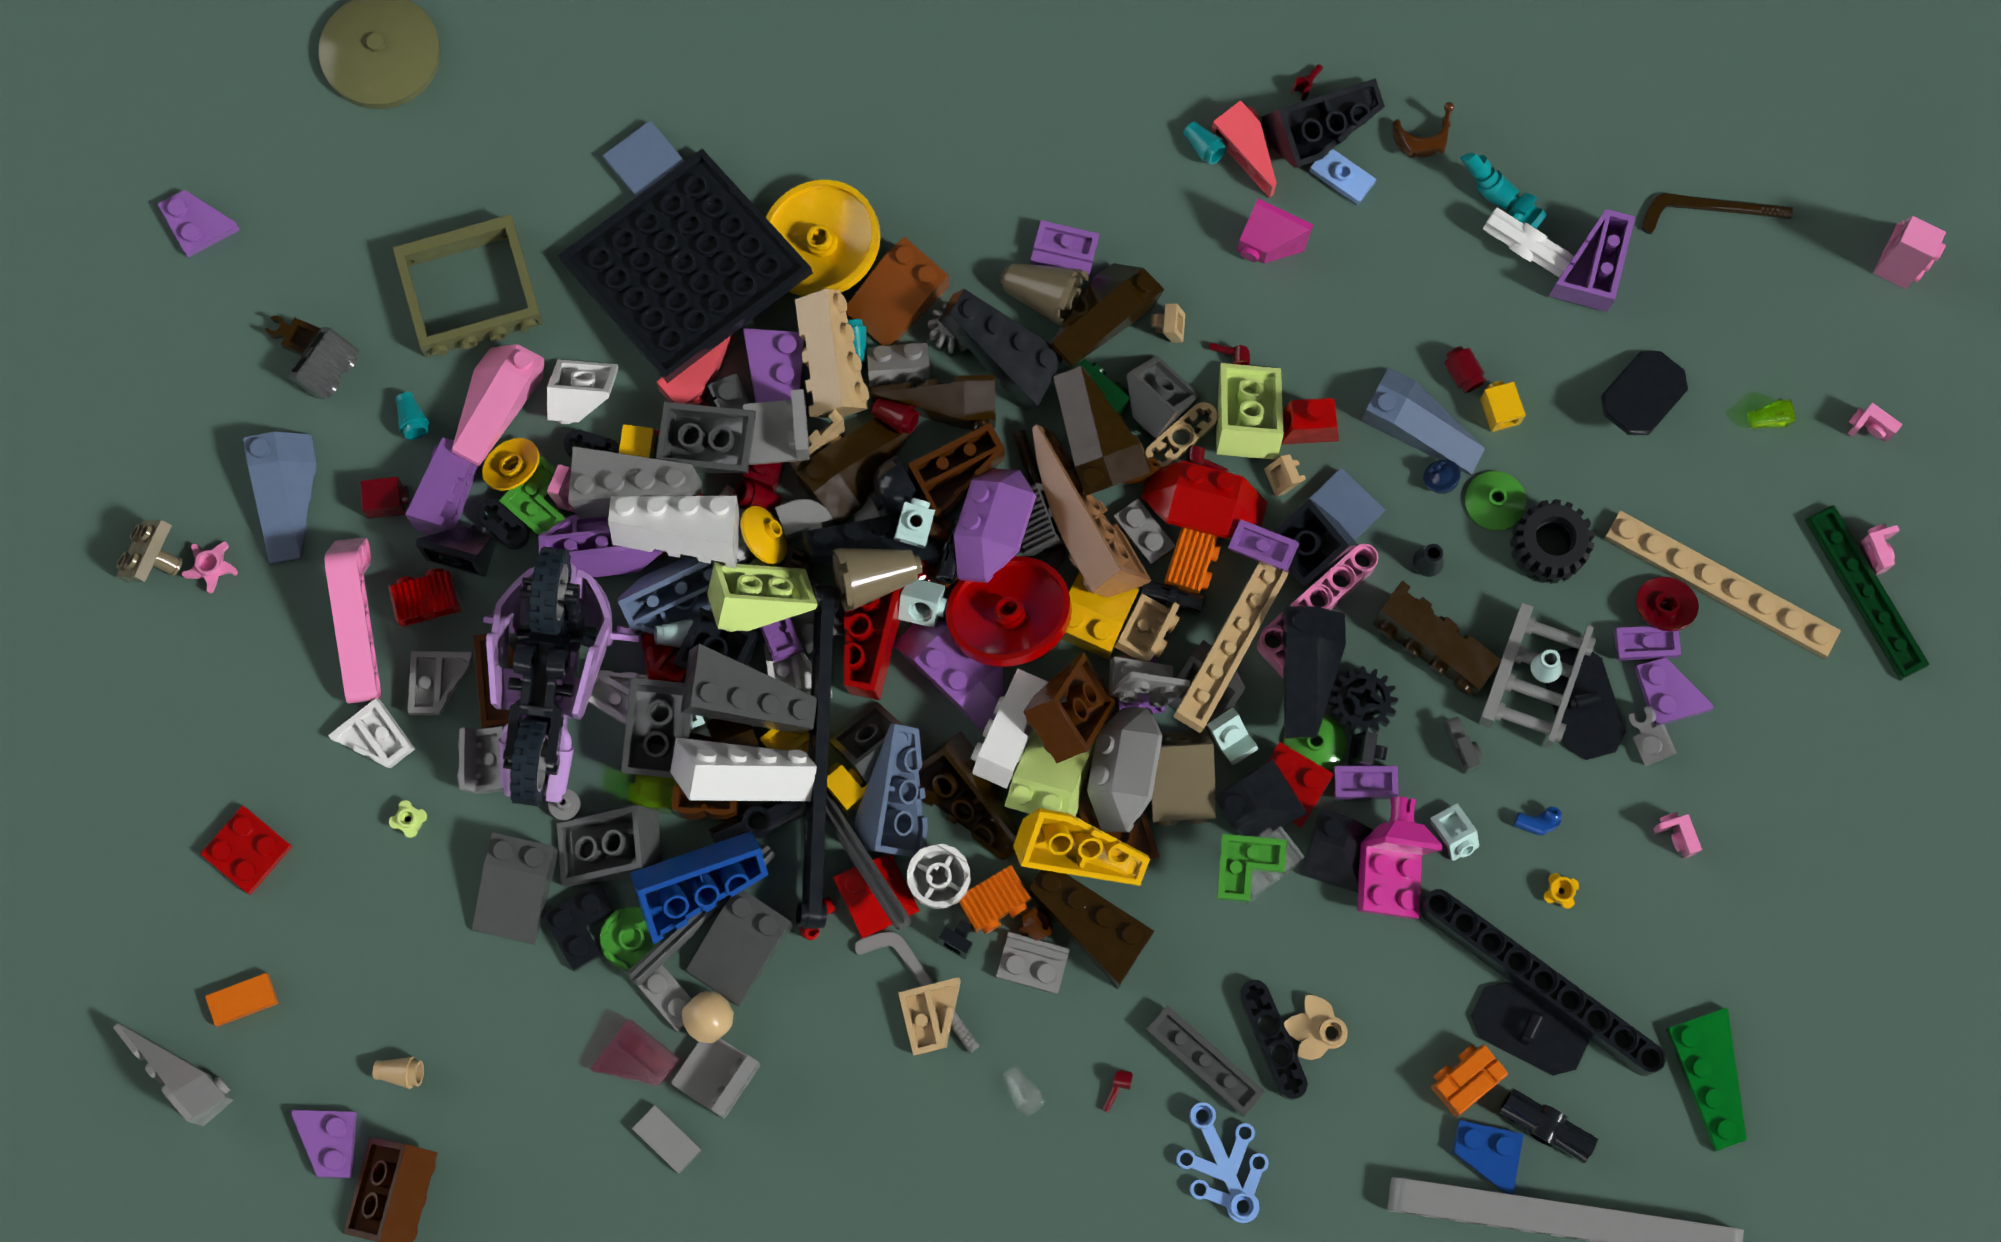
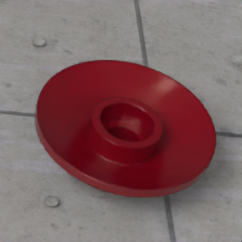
M1653 578L1640 587L1636 596V607L1640 616L1649 625L1659 630L1679 631L1685 629L1694 622L1698 614L1699 603L1695 593L1688 585L1674 578Z

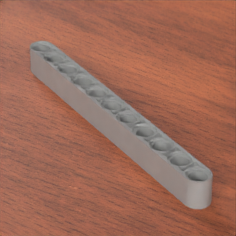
M1395 1177L1391 1178L1387 1211L1589 1242H1743L1744 1230L1738 1228Z

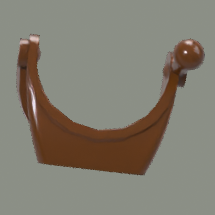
M1447 102L1444 105L1443 129L1432 137L1420 138L1410 135L1402 128L1400 119L1393 121V137L1398 148L1404 154L1411 156V158L1415 156L1428 157L1438 151L1440 154H1444L1454 104Z

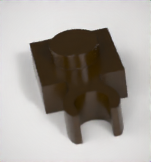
M275 315L271 316L273 322L280 324L279 328L275 331L265 328L266 333L270 337L275 339L284 338L281 343L283 348L301 356L321 330V328L295 317L291 325H288L281 317Z

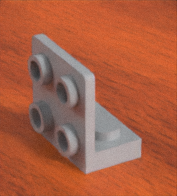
M803 389L791 390V400L743 405L744 410L756 411L749 465L810 460Z
M1113 657L1110 660L1109 696L1118 697L1122 702L1134 703L1144 701L1149 702V705L1153 707H1165L1190 687L1189 680L1173 678V666L1121 657Z
M721 1038L714 1043L698 1042L672 1080V1085L725 1120L761 1065L757 1060L749 1055H745Z

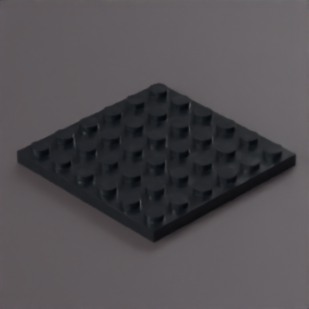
M703 148L558 255L565 267L666 383H669L813 274L809 264Z

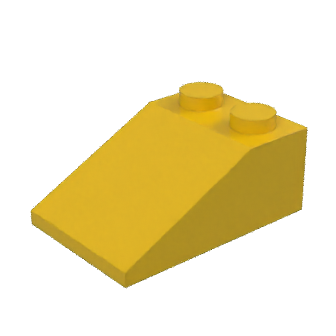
M1079 571L1069 591L1072 615L1069 626L1061 640L1109 660L1142 586L1111 597H1105L1096 593L1092 594L1082 582L1084 577L1081 571Z

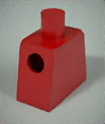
M1322 398L1290 401L1283 409L1284 435L1281 445L1339 442L1335 399Z

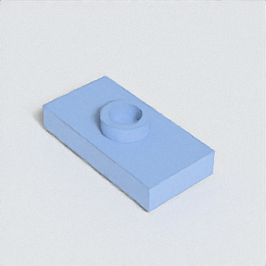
M1334 149L1329 151V154L1323 159L1314 162L1309 172L1356 205L1360 204L1377 180Z

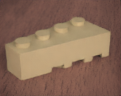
M826 288L795 299L799 336L806 341V347L802 351V360L810 371V379L805 380L806 391L809 394H813L814 405L808 406L810 417L829 418L828 416L834 410L842 417L870 409L868 403L869 391L863 383L860 371L862 363L855 351L853 343L855 335L853 328L848 323L846 315L847 302L841 291Z

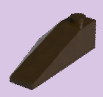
M1113 263L1092 278L1050 346L1072 367L1151 311L1165 289L1144 268Z
M1083 366L1053 376L1074 465L1085 496L1152 472L1141 441L1136 435L1131 433L1123 422L1124 419L1118 412H1115L1106 400L1105 394Z
M995 374L954 376V383L946 384L938 382L937 379L926 380V383L921 384V387L915 388L911 383L871 387L872 403H875L880 398L912 405L914 410L920 413L921 417L962 429H971V431L990 422L995 429Z
M876 417L822 449L795 470L798 482L815 502H818L828 510L835 525L844 524L862 509L868 500L867 497L873 490V474L877 468L887 460L897 456L911 434H900Z

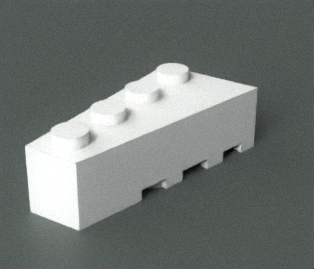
M611 496L608 524L613 545L652 552L656 549L666 551L668 556L680 558L681 554L697 557L699 562L710 564L713 560L725 563V567L736 569L740 528L737 496Z
M676 738L670 773L689 800L810 801L817 766L808 754L801 750L786 751Z

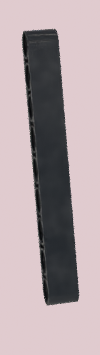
M1436 889L1431 891L1421 901L1420 912L1425 920L1514 985L1531 995L1633 1072L1641 1076H1648L1660 1071L1664 1067L1666 1055L1659 1045L1450 893L1442 889ZM1430 899L1440 900L1444 906V911L1442 913L1432 911L1429 906ZM1456 918H1464L1468 921L1470 925L1469 932H1462L1456 927ZM1483 937H1490L1495 941V951H1488L1483 947ZM1509 956H1516L1521 960L1522 969L1520 971L1513 970L1509 966ZM1536 975H1542L1547 979V990H1541L1536 986ZM1563 994H1568L1574 999L1575 1006L1573 1010L1563 1006L1561 1002ZM1589 1013H1594L1600 1018V1029L1591 1027L1588 1022ZM1616 1033L1625 1035L1627 1038L1626 1048H1621L1616 1044ZM1643 1052H1648L1653 1056L1654 1065L1652 1068L1646 1067L1641 1060Z

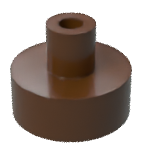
M1035 906L1024 912L1022 916L1023 924L1019 926L1022 936H1030L1032 939L1040 941L1052 934V921L1043 908Z

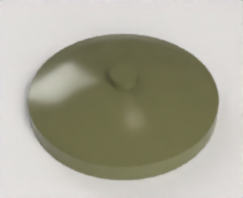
M352 0L340 7L326 23L319 42V61L330 86L342 98L364 108L387 109L413 100L431 83L440 62V41L429 16L410 0Z

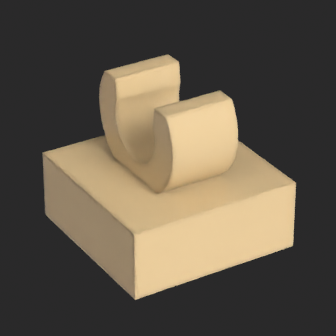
M1177 303L1165 304V315L1153 314L1151 317V327L1155 328L1156 333H1164L1171 343H1183L1186 314Z
M1290 454L1280 456L1264 468L1275 497L1285 495L1306 479L1305 475L1299 476L1296 467L1300 463L1298 460H1293Z

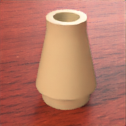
M415 1057L384 1061L376 1060L373 1065L374 1080H382L407 1089H412L413 1086L418 1087L422 1083L424 1065L421 1060H416Z

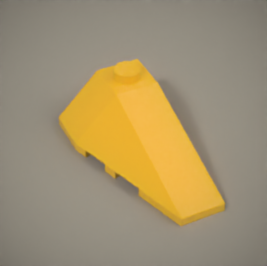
M1038 808L1022 819L1013 845L1022 867L1138 886L1141 885L1150 861L1149 856L1069 813Z

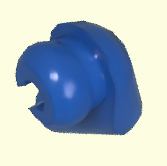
M1553 806L1548 807L1545 812L1536 817L1518 812L1514 827L1535 835H1545L1560 825L1562 812Z

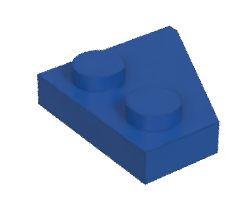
M1459 1120L1452 1153L1464 1163L1473 1167L1484 1179H1488L1502 1190V1193L1513 1195L1524 1134Z

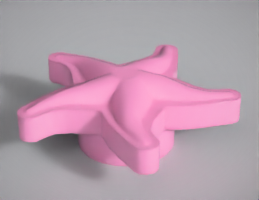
M222 542L212 550L206 551L200 550L197 544H192L191 548L195 558V565L190 570L182 572V576L185 579L204 578L207 583L206 591L209 594L214 592L219 576L224 574L236 576L238 574L235 567L223 561L224 552L229 548L227 542Z

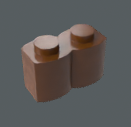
M678 784L673 786L672 810L676 816L682 819L698 820L707 816L716 821H728L739 815V801L689 800Z

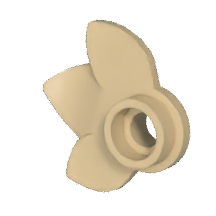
M1315 995L1305 996V1013L1294 1015L1283 1023L1287 1033L1293 1039L1301 1042L1297 1056L1306 1060L1321 1058L1328 1049L1339 1048L1345 1043L1348 1036L1345 1023L1334 1016L1331 1004ZM1329 1027L1334 1028L1337 1032L1336 1038L1329 1039L1325 1034L1326 1029Z

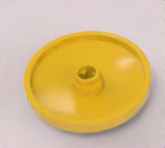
M814 180L800 184L782 195L766 215L767 220L809 264L813 271V274L789 291L796 295L806 296L826 288L840 290L842 293L858 283L867 274L878 254L881 236L877 215L864 195L846 183L835 180Z

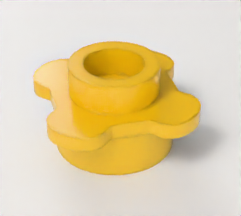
M1558 873L1551 874L1548 878L1550 884L1548 891L1544 893V900L1549 904L1555 902L1561 904L1564 909H1570L1575 904L1573 898L1579 889L1578 881L1574 878L1561 877ZM1559 888L1564 889L1563 894L1559 893Z

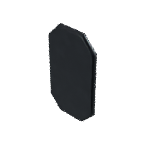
M1640 351L1601 395L1604 416L1627 435H1649L1688 391L1685 370L1661 351Z
M1572 647L1557 651L1561 662L1573 666L1578 649ZM1594 652L1590 656L1584 655L1561 723L1566 724L1562 737L1565 747L1584 760L1615 753L1626 732L1602 657ZM1560 675L1557 680L1545 683L1546 688L1563 694L1568 677ZM1552 704L1556 716L1559 706Z
M1508 981L1484 987L1471 1014L1480 1039L1552 1076L1576 1070L1589 1043L1588 1037L1520 987Z

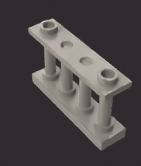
M1521 603L1479 724L1491 728L1494 719L1498 721L1504 719L1549 735L1545 748L1551 749L1554 741L1561 742L1566 724L1561 723L1584 655L1590 656L1594 648L1596 639L1591 637L1594 627L1588 625L1583 637L1536 622V618L1531 616L1534 607ZM1533 633L1578 649L1573 666L1561 662V675L1568 677L1563 694L1517 679L1516 675L1511 673L1514 662L1520 664L1522 661L1531 664L1533 658L1538 655L1537 653L1525 650L1526 646L1521 645L1524 634L1530 636ZM1545 661L1547 664L1552 665L1550 661ZM1513 690L1559 706L1554 722L1551 723L1505 707L1506 703L1500 702L1504 691L1511 692Z

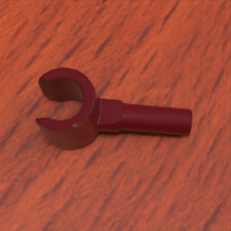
M1317 64L1306 77H1297L1292 87L1291 95L1295 91L1303 93L1301 100H1307L1312 88V82L1322 71L1323 67Z
M1210 342L1209 350L1233 356V364H1250L1249 349L1246 346L1237 345L1233 348Z
M1192 446L1188 450L1187 462L1228 472L1227 468L1211 460L1204 459V448Z
M1119 1070L1115 1073L1111 1091L1102 1107L1103 1111L1109 1113L1119 1093V1088L1130 1090L1133 1078L1132 1072Z

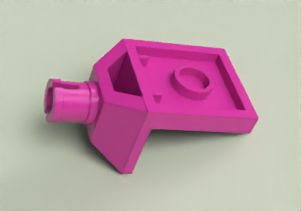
M1408 797L1390 798L1391 814L1389 822L1380 824L1360 842L1357 912L1406 919L1419 918L1422 855L1442 851V844L1424 824L1415 823L1414 809L1416 799L1409 798L1407 801Z

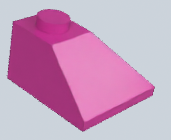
M1258 198L1239 240L1237 251L1245 259L1251 262L1259 261L1263 264L1304 252L1313 224Z

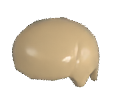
M714 991L699 993L682 1010L683 1025L688 1034L698 1042H716L730 1030L733 1024L734 1012L728 1000L720 993Z

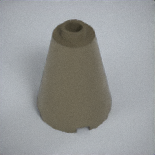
M1012 263L1010 267H1005L1003 270L1000 284L1003 285L1004 292L1057 326L1062 327L1085 291L1082 285L1083 280L1088 281V274L1086 271L1076 268Z
M838 548L833 550L835 554L833 555L837 588L840 587L842 593L846 594V596L840 597L846 612L857 609L917 581L918 574L922 573L919 555H913L912 550Z

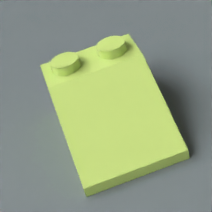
M1228 363L1220 364L1218 418L1216 423L1217 455L1278 459L1284 435L1281 368Z
M714 562L707 595L717 629L729 632L737 630L750 631L817 608V601L806 569L737 564L735 569L725 567V563Z
M1034 730L1013 775L1004 807L1028 814L1041 808L1069 813L1076 817L1093 760L1096 738L1088 751L1056 763L1051 754L1045 750L1042 740Z

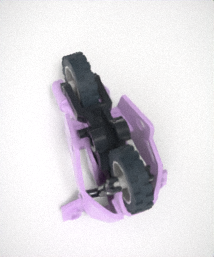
M543 546L540 549V554L537 556V565L522 574L498 600L493 614L486 615L483 619V623L493 624L491 633H487L486 636L490 703L496 709L510 710L508 724L503 728L501 738L498 739L501 787L504 788V795L509 796L512 803L538 806L541 803L542 796H546L545 801L548 802L562 801V796L566 793L574 751L567 728L568 718L580 720L583 717L606 652V647L611 646L613 640L639 642L643 638V633H636V630L630 629L629 626L618 625L617 631H612V613L605 592L598 582L583 570H578L576 575V566L570 563L571 557L569 550ZM530 624V628L520 629L521 626ZM586 626L595 627L599 631L598 636L586 634ZM509 633L517 634L518 641H526L525 644L518 643L516 646L513 669L508 668ZM580 646L589 647L582 676L574 677L578 671Z

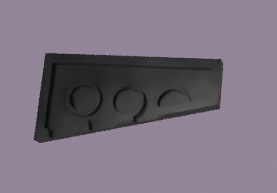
M890 515L803 531L801 535V542L811 563H833V555H835L833 550L838 548L912 550L913 555H919L920 560H926L927 564H938L940 555L929 535L924 548L895 541L894 536L899 519ZM912 516V517L910 518V523H911V525L914 526V527H918L916 524H914V523L911 521V520L913 519V517H914V516Z

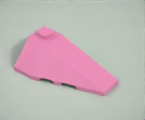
M518 344L490 347L474 369L453 443L452 453L480 466L542 381L544 374L543 357Z

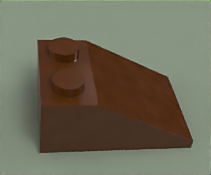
M1082 653L1033 696L1023 713L1028 724L1034 728L1042 740L1045 750L1051 754L1056 763H1060L1088 751L1117 703L1112 696H1109L1108 689L1086 655Z

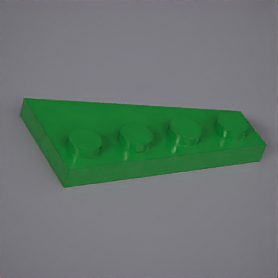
M1728 1007L1667 1028L1666 1032L1714 1152L1746 1141L1747 1136Z

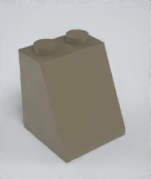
M1195 730L1161 732L1163 736L1153 795L1149 802L1152 821L1158 822L1159 825L1170 826L1177 824L1179 820H1190V823L1203 824L1209 822V819L1216 818L1214 744L1208 731L1203 730L1201 733Z

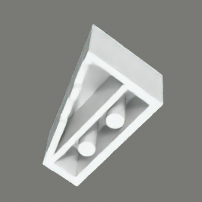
M1017 669L1005 697L1001 696L995 707L994 714H997L995 719H989L982 735L986 737L984 743L978 742L973 751L971 760L976 762L972 774L1007 789L1034 731V728L1028 724L1023 711L1033 696L1048 681Z

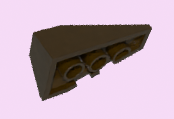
M960 731L922 760V768L919 770L920 787L925 789V798L922 800L931 807L935 804L948 814L947 819L953 824L960 823L971 832L974 840L999 859L1004 860L1015 853L1013 845L1019 830L1008 808L1004 807L1005 802L995 783L972 774L976 761L971 760V756L975 748Z

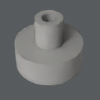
M566 789L561 802H548L550 813L561 822L574 820L578 817L582 808L580 798L570 789Z

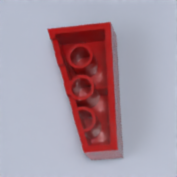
M904 587L857 609L845 611L844 686L850 695L875 700L881 699L900 622L898 619L900 595Z

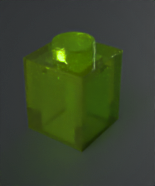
M636 774L635 783L630 782L628 801L633 802L632 806L640 805L657 810L658 813L673 814L672 796L673 786L677 785L674 778Z

